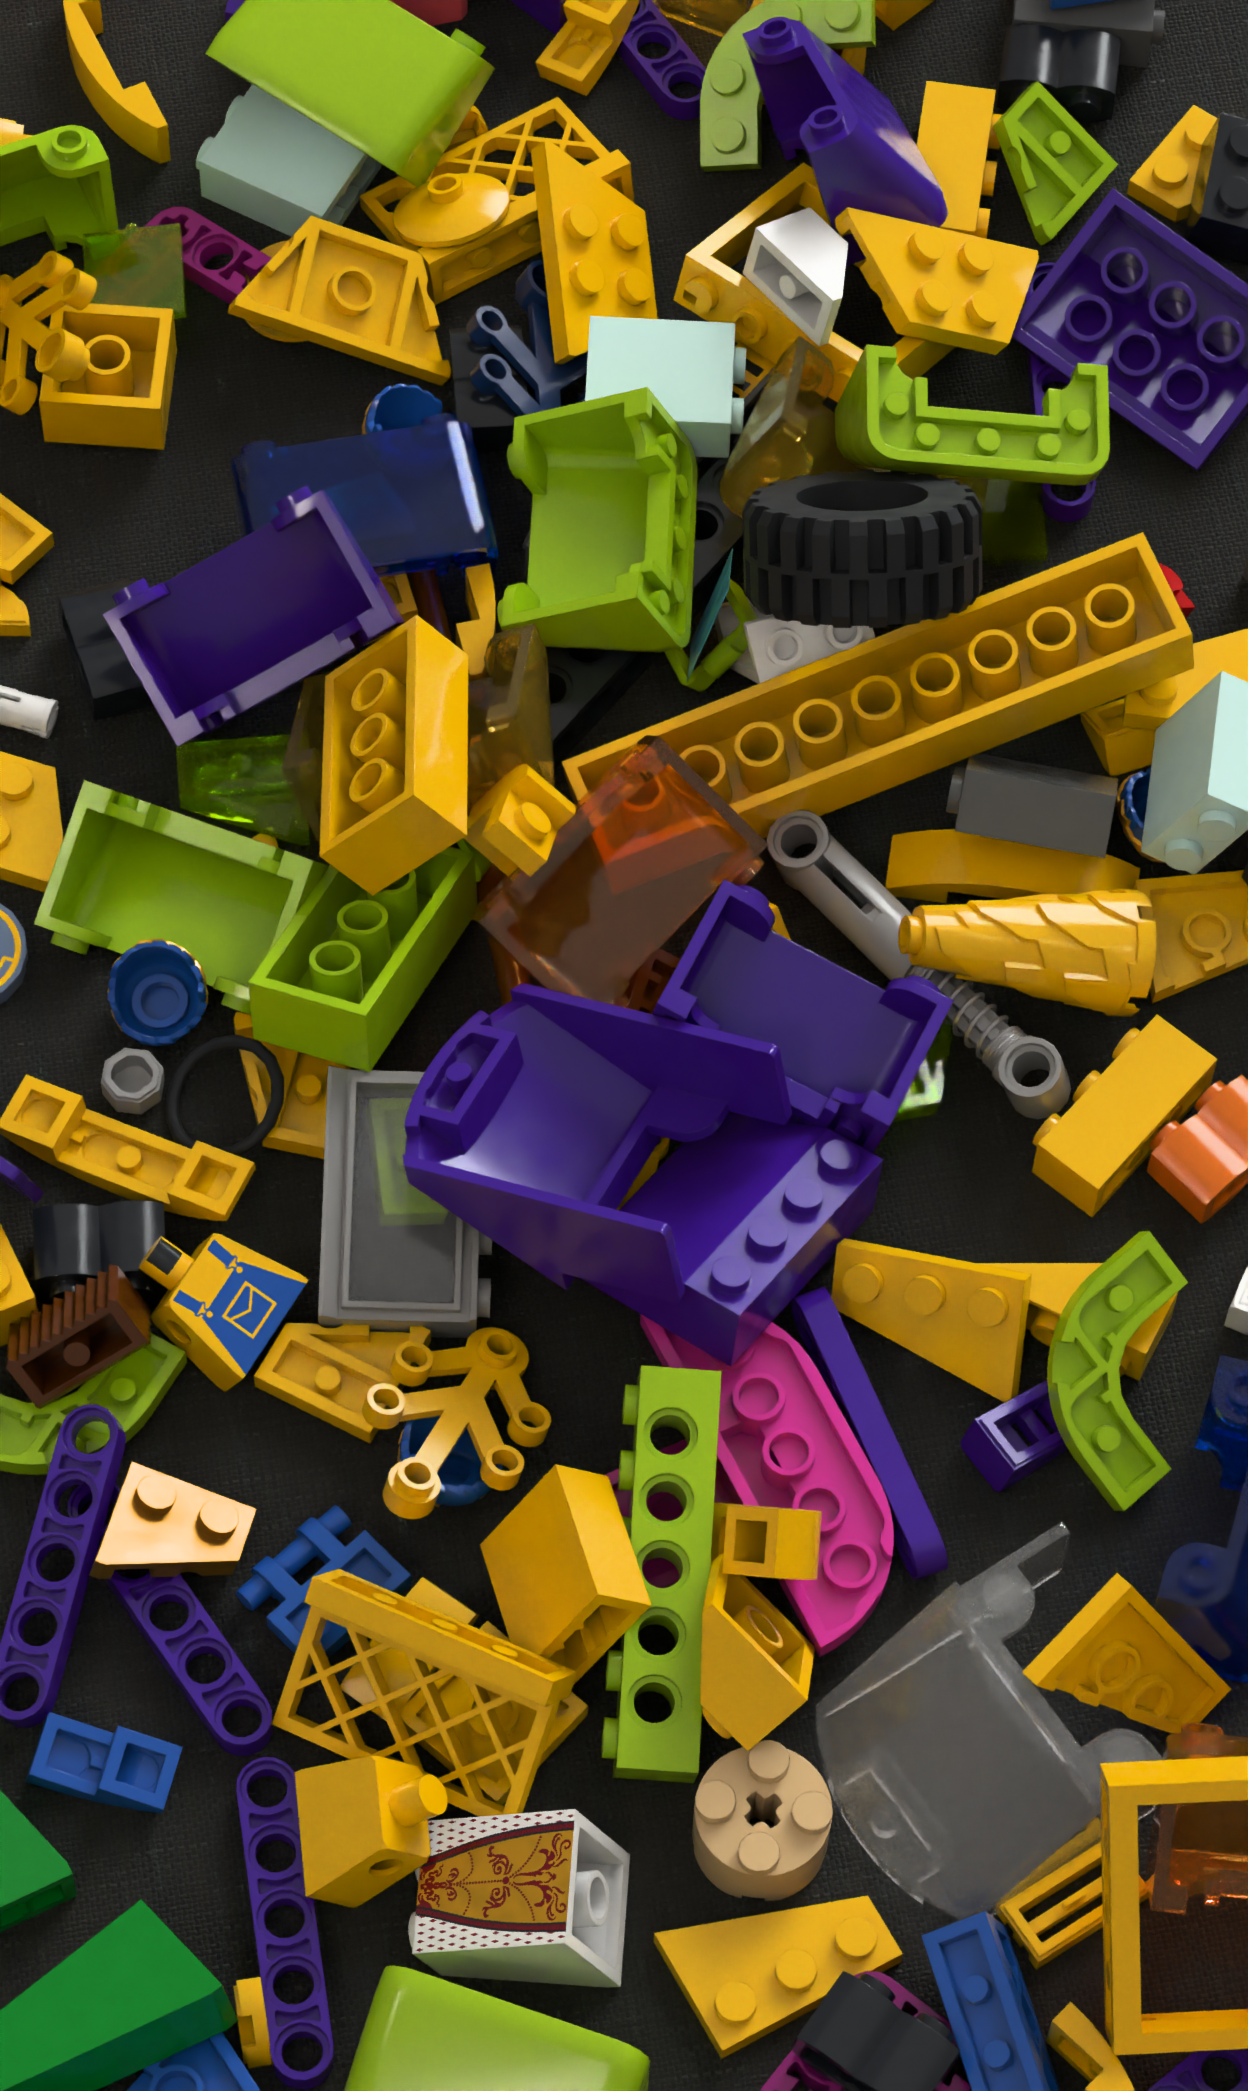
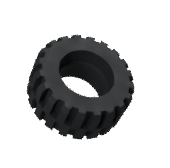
M857 470V472L845 473L834 471L823 472L822 475L814 476L807 474L795 476L792 480L788 481L778 480L771 482L768 487L756 489L743 507L744 592L751 604L764 615L773 614L775 619L786 622L794 620L799 621L802 625L818 626L820 624L833 625V628H851L852 626L878 628L887 627V625L892 624L911 625L918 624L922 620L946 618L949 613L958 614L966 610L968 605H972L982 590V503L971 487L961 485L957 480L951 478L940 479L937 475L926 473L918 475L892 470L890 472Z

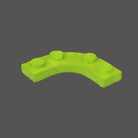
M766 0L752 8L732 25L714 50L702 83L700 94V167L704 172L762 169L761 110L763 97L742 34L758 28L763 22L771 18L786 17L800 21L831 49L876 47L875 0Z
M1150 1231L1138 1232L1080 1284L1060 1315L1053 1333L1048 1357V1394L1058 1431L1074 1459L1114 1511L1127 1510L1171 1470V1467L1133 1419L1121 1395L1119 1373L1126 1343L1139 1326L1188 1283Z
M149 1332L151 1335L149 1338L151 1343L88 1380L76 1392L57 1399L41 1409L37 1408L33 1403H26L0 1394V1471L27 1475L48 1474L59 1431L65 1417L74 1409L83 1405H99L108 1409L122 1425L126 1435L125 1443H127L149 1420L187 1364L186 1351ZM90 1422L84 1425L76 1437L78 1451L84 1454H94L101 1451L106 1446L110 1437L108 1425L103 1422Z

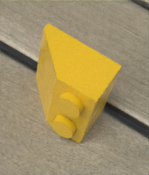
M720 1554L711 1564L702 1611L700 1704L703 1706L702 1712L705 1719L720 1736L725 1739H730L733 1736L749 1751L808 1701L815 1647L744 1575L722 1573L723 1554Z

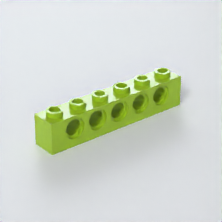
M641 1365L637 1385L625 1384L622 1424L634 1425L633 1451L621 1450L618 1490L630 1491L629 1517L622 1516L651 1606L621 1636L620 1650H608L605 1690L618 1691L616 1718L604 1717L601 1758L614 1759L612 1778L694 1783L699 1773L702 1705L700 1704L702 1611L711 1565L722 1371ZM660 1427L676 1428L685 1437L687 1447L682 1452L674 1455L661 1453L653 1446L650 1434ZM658 1492L670 1493L680 1501L683 1513L672 1521L659 1520L649 1512L646 1500ZM654 1558L666 1559L676 1567L679 1580L667 1588L655 1587L645 1579L642 1566ZM652 1624L664 1626L672 1633L675 1640V1648L664 1655L650 1654L640 1645L638 1632L645 1626ZM647 1691L658 1692L668 1700L671 1707V1715L659 1723L644 1721L635 1711L634 1699Z

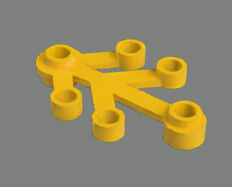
M55 251L47 252L38 264L17 278L6 274L0 275V406L18 415H24L30 410L38 392L36 383L25 378L28 345L37 351L35 357L36 369L58 382L78 380L85 373L90 362V351L84 347V342L80 337L60 327L51 330L41 322L66 304L77 310H83L92 301L97 288V281L94 277L74 268L72 260ZM41 286L48 288V290L22 306V300ZM7 326L9 328V334L5 361L2 359V354L5 339V331Z
M487 1327L473 1332L468 1337L465 1347L431 1351L427 1346L416 1341H406L398 1345L390 1365V1372L397 1382L405 1386L414 1387L422 1385L428 1377L457 1374L468 1375L460 1386L403 1394L400 1389L391 1384L380 1383L368 1390L362 1407V1415L366 1422L375 1428L391 1429L402 1421L441 1416L415 1457L407 1458L391 1468L382 1493L383 1501L391 1512L405 1519H420L431 1513L441 1489V1481L437 1473L466 1428L482 1463L480 1476L484 1483L493 1489L501 1491L510 1490L517 1485L524 1468V1458L517 1449L504 1445L485 1398L490 1390L497 1391L510 1418L507 1425L508 1435L515 1443L524 1447H535L544 1441L551 1424V1416L545 1407L531 1402L520 1377L527 1368L529 1354L525 1344L516 1335L501 1328ZM404 1361H412V1362H415V1363L418 1364L420 1367L410 1366V1365H408L407 1363H405ZM376 1403L386 1404L392 1409H383L379 1407ZM521 1421L531 1422L536 1428L528 1427ZM494 1464L504 1465L510 1471L501 1470L497 1468Z

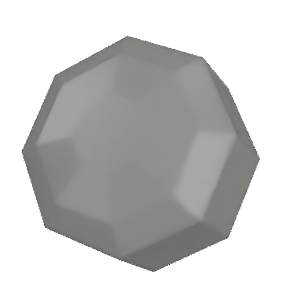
M124 1048L105 1060L101 1078L102 1094L117 1112L141 1115L161 1102L165 1081L164 1069L150 1051Z

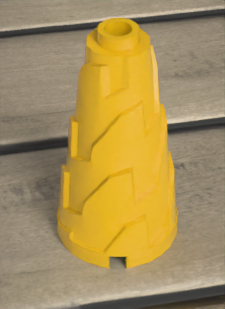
M1125 888L1109 891H1091L1080 894H1039L1006 900H969L967 904L920 905L914 908L912 915H905L900 922L898 946L902 954H909V961L913 966L955 974L957 979L1014 988L1035 998L1060 1001L1067 1005L1103 1012L1107 1016L1130 1017L1140 1010L1136 1008L1135 1004L1128 1003L1130 997L1147 998L1153 978L1157 945L1156 921L1139 918L1137 907H1152L1146 894L1140 890Z

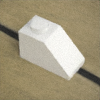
M808 207L755 228L742 274L820 347L829 342L842 300L848 242L815 211Z

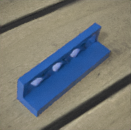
M983 1911L921 1935L957 2047L960 2050V2056L971 2090L1061 2091L1007 1927L989 1913Z

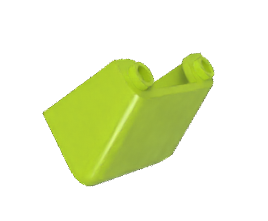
M245 0L217 33L205 53L231 72L304 115L416 187L426 183L495 70L490 63L480 57L486 48L484 45L455 28L451 37H448L390 0Z
M67 125L0 146V246L46 231L56 252L66 249L67 242L78 243L90 251V256L94 263L113 257L121 249L110 162L99 138L93 131L83 126Z
M866 344L835 408V439L837 448L853 464L870 468L1076 486L1086 485L1095 480L1107 463L1110 452L1108 365L1077 363L1071 374L1070 383L1066 388L1062 390L1048 388L1042 399L1043 416L928 406L927 378L915 377L912 380L901 371L896 364L897 347Z
M648 387L514 417L513 443L509 444L507 449L508 464L513 476L523 481L533 494L527 584L523 582L508 585L504 591L503 599L498 602L497 616L502 631L521 646L664 652L686 647L691 634L698 480L695 453L686 434Z
M84 780L34 924L54 931L50 943L83 955L87 954L90 944L124 954L141 940L164 939L165 941L175 943L190 952L202 966L207 980L206 985L225 992L221 1002L222 1005L251 1015L249 980L329 866Z
M386 1966L373 1996L344 2091H648L650 2060L639 2049L609 2036L417 1970L401 1966Z

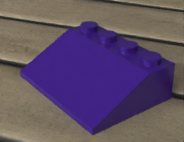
M1112 188L1022 307L1011 338L1069 380H1071V374L1077 363L1108 365L1109 409L1198 472L1248 414V284Z
M728 1113L721 1126L710 1136L697 1141H685L619 1209V1211L665 1222L671 1227L685 1287V1294L680 1302L672 1303L590 1280H582L731 1367L836 1252L837 1244L844 1238L848 1239L873 1212L883 1159L829 1128L791 1122L781 1125L745 1115Z

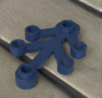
M535 260L518 277L515 292L518 304L528 312L531 351L508 327L505 316L492 306H481L466 325L469 337L476 344L487 348L496 346L534 389L535 400L512 377V371L508 363L495 354H485L471 369L470 379L474 387L479 392L488 396L499 394L518 416L562 407L560 392L584 375H587L588 352L562 365L555 364L544 264L543 260ZM586 389L577 398L576 403L585 401Z

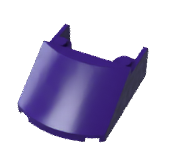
M526 983L514 987L510 990L512 1001L506 1003L490 1015L480 1010L462 1025L440 1049L421 1078L411 1099L404 1124L407 1138L403 1163L409 1184L566 1291L573 1279L578 1277L664 1301L679 1303L685 1294V1287L671 1227L665 1222L619 1211L617 1208L661 1137L686 1142L704 1139L721 1126L729 1112L786 1125L792 1115V1109L779 1047L772 1043Z

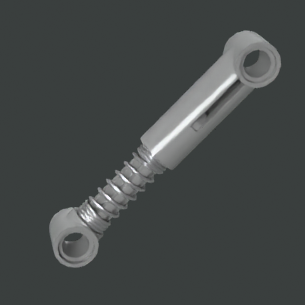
M796 810L778 818L770 827L767 844L768 851L785 883L793 889L799 890L890 981L897 978L906 979V977L911 975L920 976L935 984L941 994L953 999L954 1001L946 1015L948 1020L944 1019L943 1024L953 1025V1034L964 1036L965 1046L968 1048H976V1056L982 1059V1062L992 1071V1077L1005 1089L1010 1103L1017 1112L1028 1118L1042 1119L1061 1111L1069 1099L1071 1085L1061 1055L1055 1046L1045 1039L1033 1037L1032 1035L1027 1036L1018 1026L1009 1027L1007 1025L1008 1016L1002 1015L999 1017L996 1014L997 1005H987L984 1002L985 993H975L972 990V981L963 982L961 979L955 978V974L913 966L909 961V954H902L898 946L900 922L905 915L911 916L912 913L829 833L827 826L819 816L809 811ZM808 843L816 844V848L810 855L799 859L791 858V854L799 846ZM833 878L863 907L862 909H859L832 882ZM1042 1069L1049 1072L1047 1079L1038 1086L1026 1087L1020 1084L1025 1074L1032 1070Z

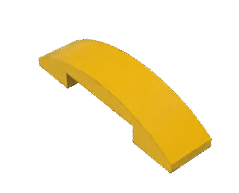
M63 0L70 57L77 78L92 106L107 125L138 152L159 164L170 161L168 124L147 84L142 82L123 89L95 36L104 32L100 0Z
M955 829L925 830L892 835L885 888L895 897L946 903L948 892L1000 899L1039 894H1080L1120 888L1133 889L1135 880L1139 879L1140 868L1108 854L1105 855V858L963 833L955 831Z
M27 1074L0 1118L1 1135L47 1163L132 1201L164 1203V1211L198 1219L227 1221L256 1169L254 1162L196 1140L193 1148L190 1149L86 1109L83 1096Z

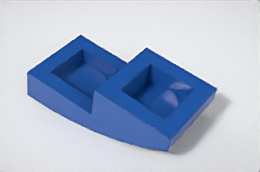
M49 1712L44 1720L25 1782L99 1803L162 1813L183 1747L118 1726L115 1732L112 1733Z

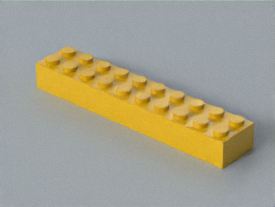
M1142 532L979 596L972 605H968L966 610L958 614L949 613L946 618L922 620L918 624L898 628L860 643L851 649L840 651L564 760L562 765L570 794L615 898L768 837L770 827L778 818L796 810L809 811L817 816H822L1193 669V634Z

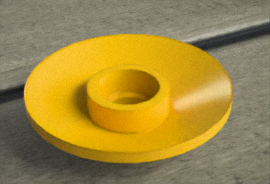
M480 173L441 174L406 194L395 208L393 222L398 235L410 244L427 248L456 246L475 240L500 224L508 213L510 198L505 185L492 176Z

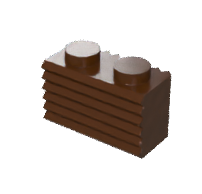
M109 1264L107 1272L98 1271L96 1279H86L85 1286L76 1284L75 1291H65L63 1299L54 1297L53 1304H43L41 1312L32 1311L30 1318L21 1317L19 1325L10 1324L6 1368L33 1404L41 1409L151 1343L149 1339L151 1337L149 1333L151 1331L149 1327L151 1325L149 1321L151 1319L149 1315L151 1311L119 1266Z

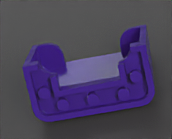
M774 17L763 22L758 28L742 34L778 147L786 161L797 157L795 149H804L806 151L830 226L838 234L835 218L847 207L938 228L945 222L948 210L942 189L890 100L800 21L786 17ZM852 233L841 236L848 242L846 267L866 259Z
M308 485L276 502L275 505L280 514L260 529L164 583L150 588L145 578L112 595L117 606L105 612L103 616L177 747L191 743L405 622L325 490L312 494Z
M724 879L652 1014L775 1044L780 1049L792 1109V1115L788 1122L829 1128L869 1152L874 1153L890 1127L954 1000L941 994L935 984L920 976L911 975L906 977V979H893L888 983L885 990L772 931L771 928L775 922V915L769 907L768 899L760 891L750 886H736Z

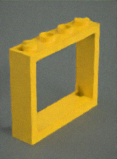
M803 162L686 254L673 300L708 322L735 323L736 340L838 403L863 350L833 331L831 332L829 342L819 347L750 280L731 269L732 266L748 255L755 228L808 207L815 211L830 226L813 169ZM867 259L857 262L854 265L860 268L867 261ZM904 336L892 347H897L896 364L906 376L914 380L915 377H921L956 346Z
M1248 1756L1100 1763L1105 2030L1113 2054L1132 2055L1248 2049V2009L1141 2014L1138 1805L1248 1800Z

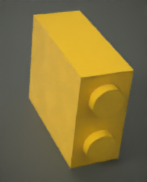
M555 1464L480 1544L510 1643L577 1671L574 1684L651 1606L609 1476Z

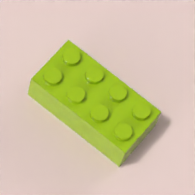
M448 847L374 896L332 865H329L248 982L253 1039L371 1072L478 910L475 853Z

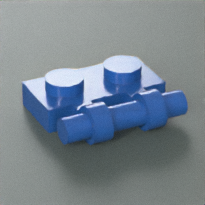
M333 1505L319 1519L308 1518L295 1530L297 1538L273 1559L265 1556L251 1568L253 1576L235 1592L241 1603L252 1612L270 1596L281 1602L266 1617L267 1627L294 1654L296 1653L311 1605L304 1603L312 1577L341 1569L399 1595L411 1586V1574L366 1530L346 1547L337 1539L338 1536L352 1525L347 1514L337 1505ZM313 1558L322 1560L326 1565L302 1586L292 1578ZM327 1620L320 1642L329 1659L351 1638L345 1627ZM312 1663L311 1670L314 1672L316 1668Z

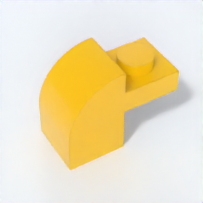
M521 764L506 774L473 805L467 819V836L464 839L508 877L518 867L531 877L547 862L558 830L575 815L576 806L528 764Z
M714 1503L711 1564L720 1554H723L722 1573L778 1579L817 1580L822 1511Z

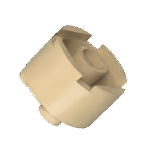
M773 1740L760 1741L749 1751L744 1747L735 1749L718 1759L703 1776L694 1804L692 1827L694 1854L705 1876L726 1894L741 1899L743 1895L752 1898H765L764 1901L782 1900L806 1887L821 1868L827 1851L833 1816L830 1792L823 1777L804 1757L786 1749L781 1743ZM753 1818H758L761 1821L768 1819L774 1823V1827L770 1828L764 1822H759L754 1826L749 1823Z

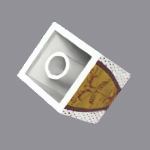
M576 1809L428 1821L431 1854L427 1863L415 1870L418 1880L416 1911L412 1913L408 1925L409 1941L414 1956L442 1976L606 1988L621 1987L630 1865L629 1853Z

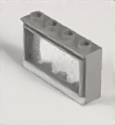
M328 1066L318 1322L324 1328H337L343 1324L370 1325V1332L410 1333V1326H423L431 1330V1337L468 1338L477 1330V1317L490 1318L491 1278H478L479 1255H492V1240L409 1184L405 1172L403 1154H405L407 1135L404 1124L411 1099L425 1072L377 1070L367 1072Z

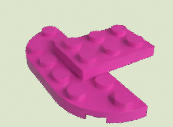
M640 1314V1325L663 1367L722 1371L714 1503L822 1511L817 1580L778 1579L811 1643L815 1647L818 1656L821 1657L834 1650L862 1627L880 1601L891 1568L894 1529L890 1506L882 1485L819 1370L800 1344L773 1322L768 1325L730 1367ZM686 1439L663 1448L659 1452L667 1455L678 1454L687 1447ZM616 1469L605 1475L609 1476L621 1515L629 1517L630 1491L618 1490L619 1469ZM658 1492L646 1500L649 1512L659 1520L672 1521L683 1513L680 1501L670 1493ZM654 1558L642 1566L645 1579L655 1587L667 1588L679 1580L676 1567L666 1559Z

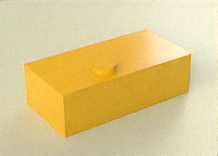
M415 615L325 676L319 856L374 896L467 836L468 654L418 615Z

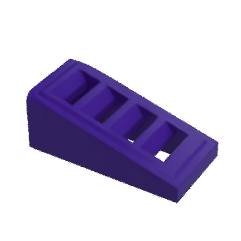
M1047 1380L974 1419L961 1440L963 1451L996 1492H1001L1017 1483L1068 1449L1058 1431L1052 1414ZM1037 1410L1055 1433L1050 1434L1033 1411ZM1013 1424L1019 1428L1031 1446L1028 1447L1012 1427Z

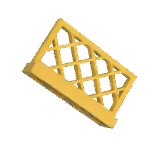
M556 97L443 153L427 181L446 173H480L506 181L505 187L510 198L508 213L500 224L485 235L464 244L442 248H419L403 240L396 232L393 222L394 213L387 212L384 206L402 199L411 190L416 188L415 185L400 176L359 195L362 210L392 244L422 254L429 280L427 283V293L434 304L437 305L542 251L536 193L533 191L525 196L514 195L518 182L534 184L533 167L523 166L527 153H531V149L544 141H548L558 146L572 158L592 160L593 162L585 165V167L634 202L630 161L619 149L609 153L559 97ZM554 121H557L564 129L562 140L533 137L536 130ZM496 150L516 151L512 164L485 162L484 158Z
M336 1569L312 1577L304 1603L311 1605L272 1725L348 1759L381 1756L400 1761L389 1756L399 1751L404 1763L418 1766L423 1776L430 1773L424 1771L413 1744L440 1732L456 1769L440 1778L437 1777L445 1787L448 1803L479 1817L523 1813L560 1702L570 1697L578 1672L344 1570ZM327 1620L347 1629L358 1655L334 1666L330 1665L320 1642ZM367 1637L382 1644L371 1648ZM393 1648L406 1654L417 1681L390 1693L375 1655ZM361 1662L377 1699L350 1711L335 1673ZM313 1663L317 1673L308 1677ZM426 1663L442 1670L431 1674ZM450 1674L466 1680L477 1705L476 1708L450 1719L434 1681ZM320 1680L336 1715V1718L321 1725L296 1714L304 1688ZM421 1688L436 1726L409 1737L394 1700ZM487 1690L497 1693L501 1697L491 1701ZM512 1700L537 1711L528 1738L510 1746L494 1708ZM379 1706L396 1744L381 1751L364 1744L354 1721L355 1717ZM481 1714L497 1752L470 1764L453 1726ZM340 1725L344 1735L330 1729ZM524 1748L520 1763L518 1764L514 1752ZM498 1759L501 1760L512 1785L505 1807L484 1798L473 1773L474 1770ZM459 1777L464 1788L454 1785L449 1781Z

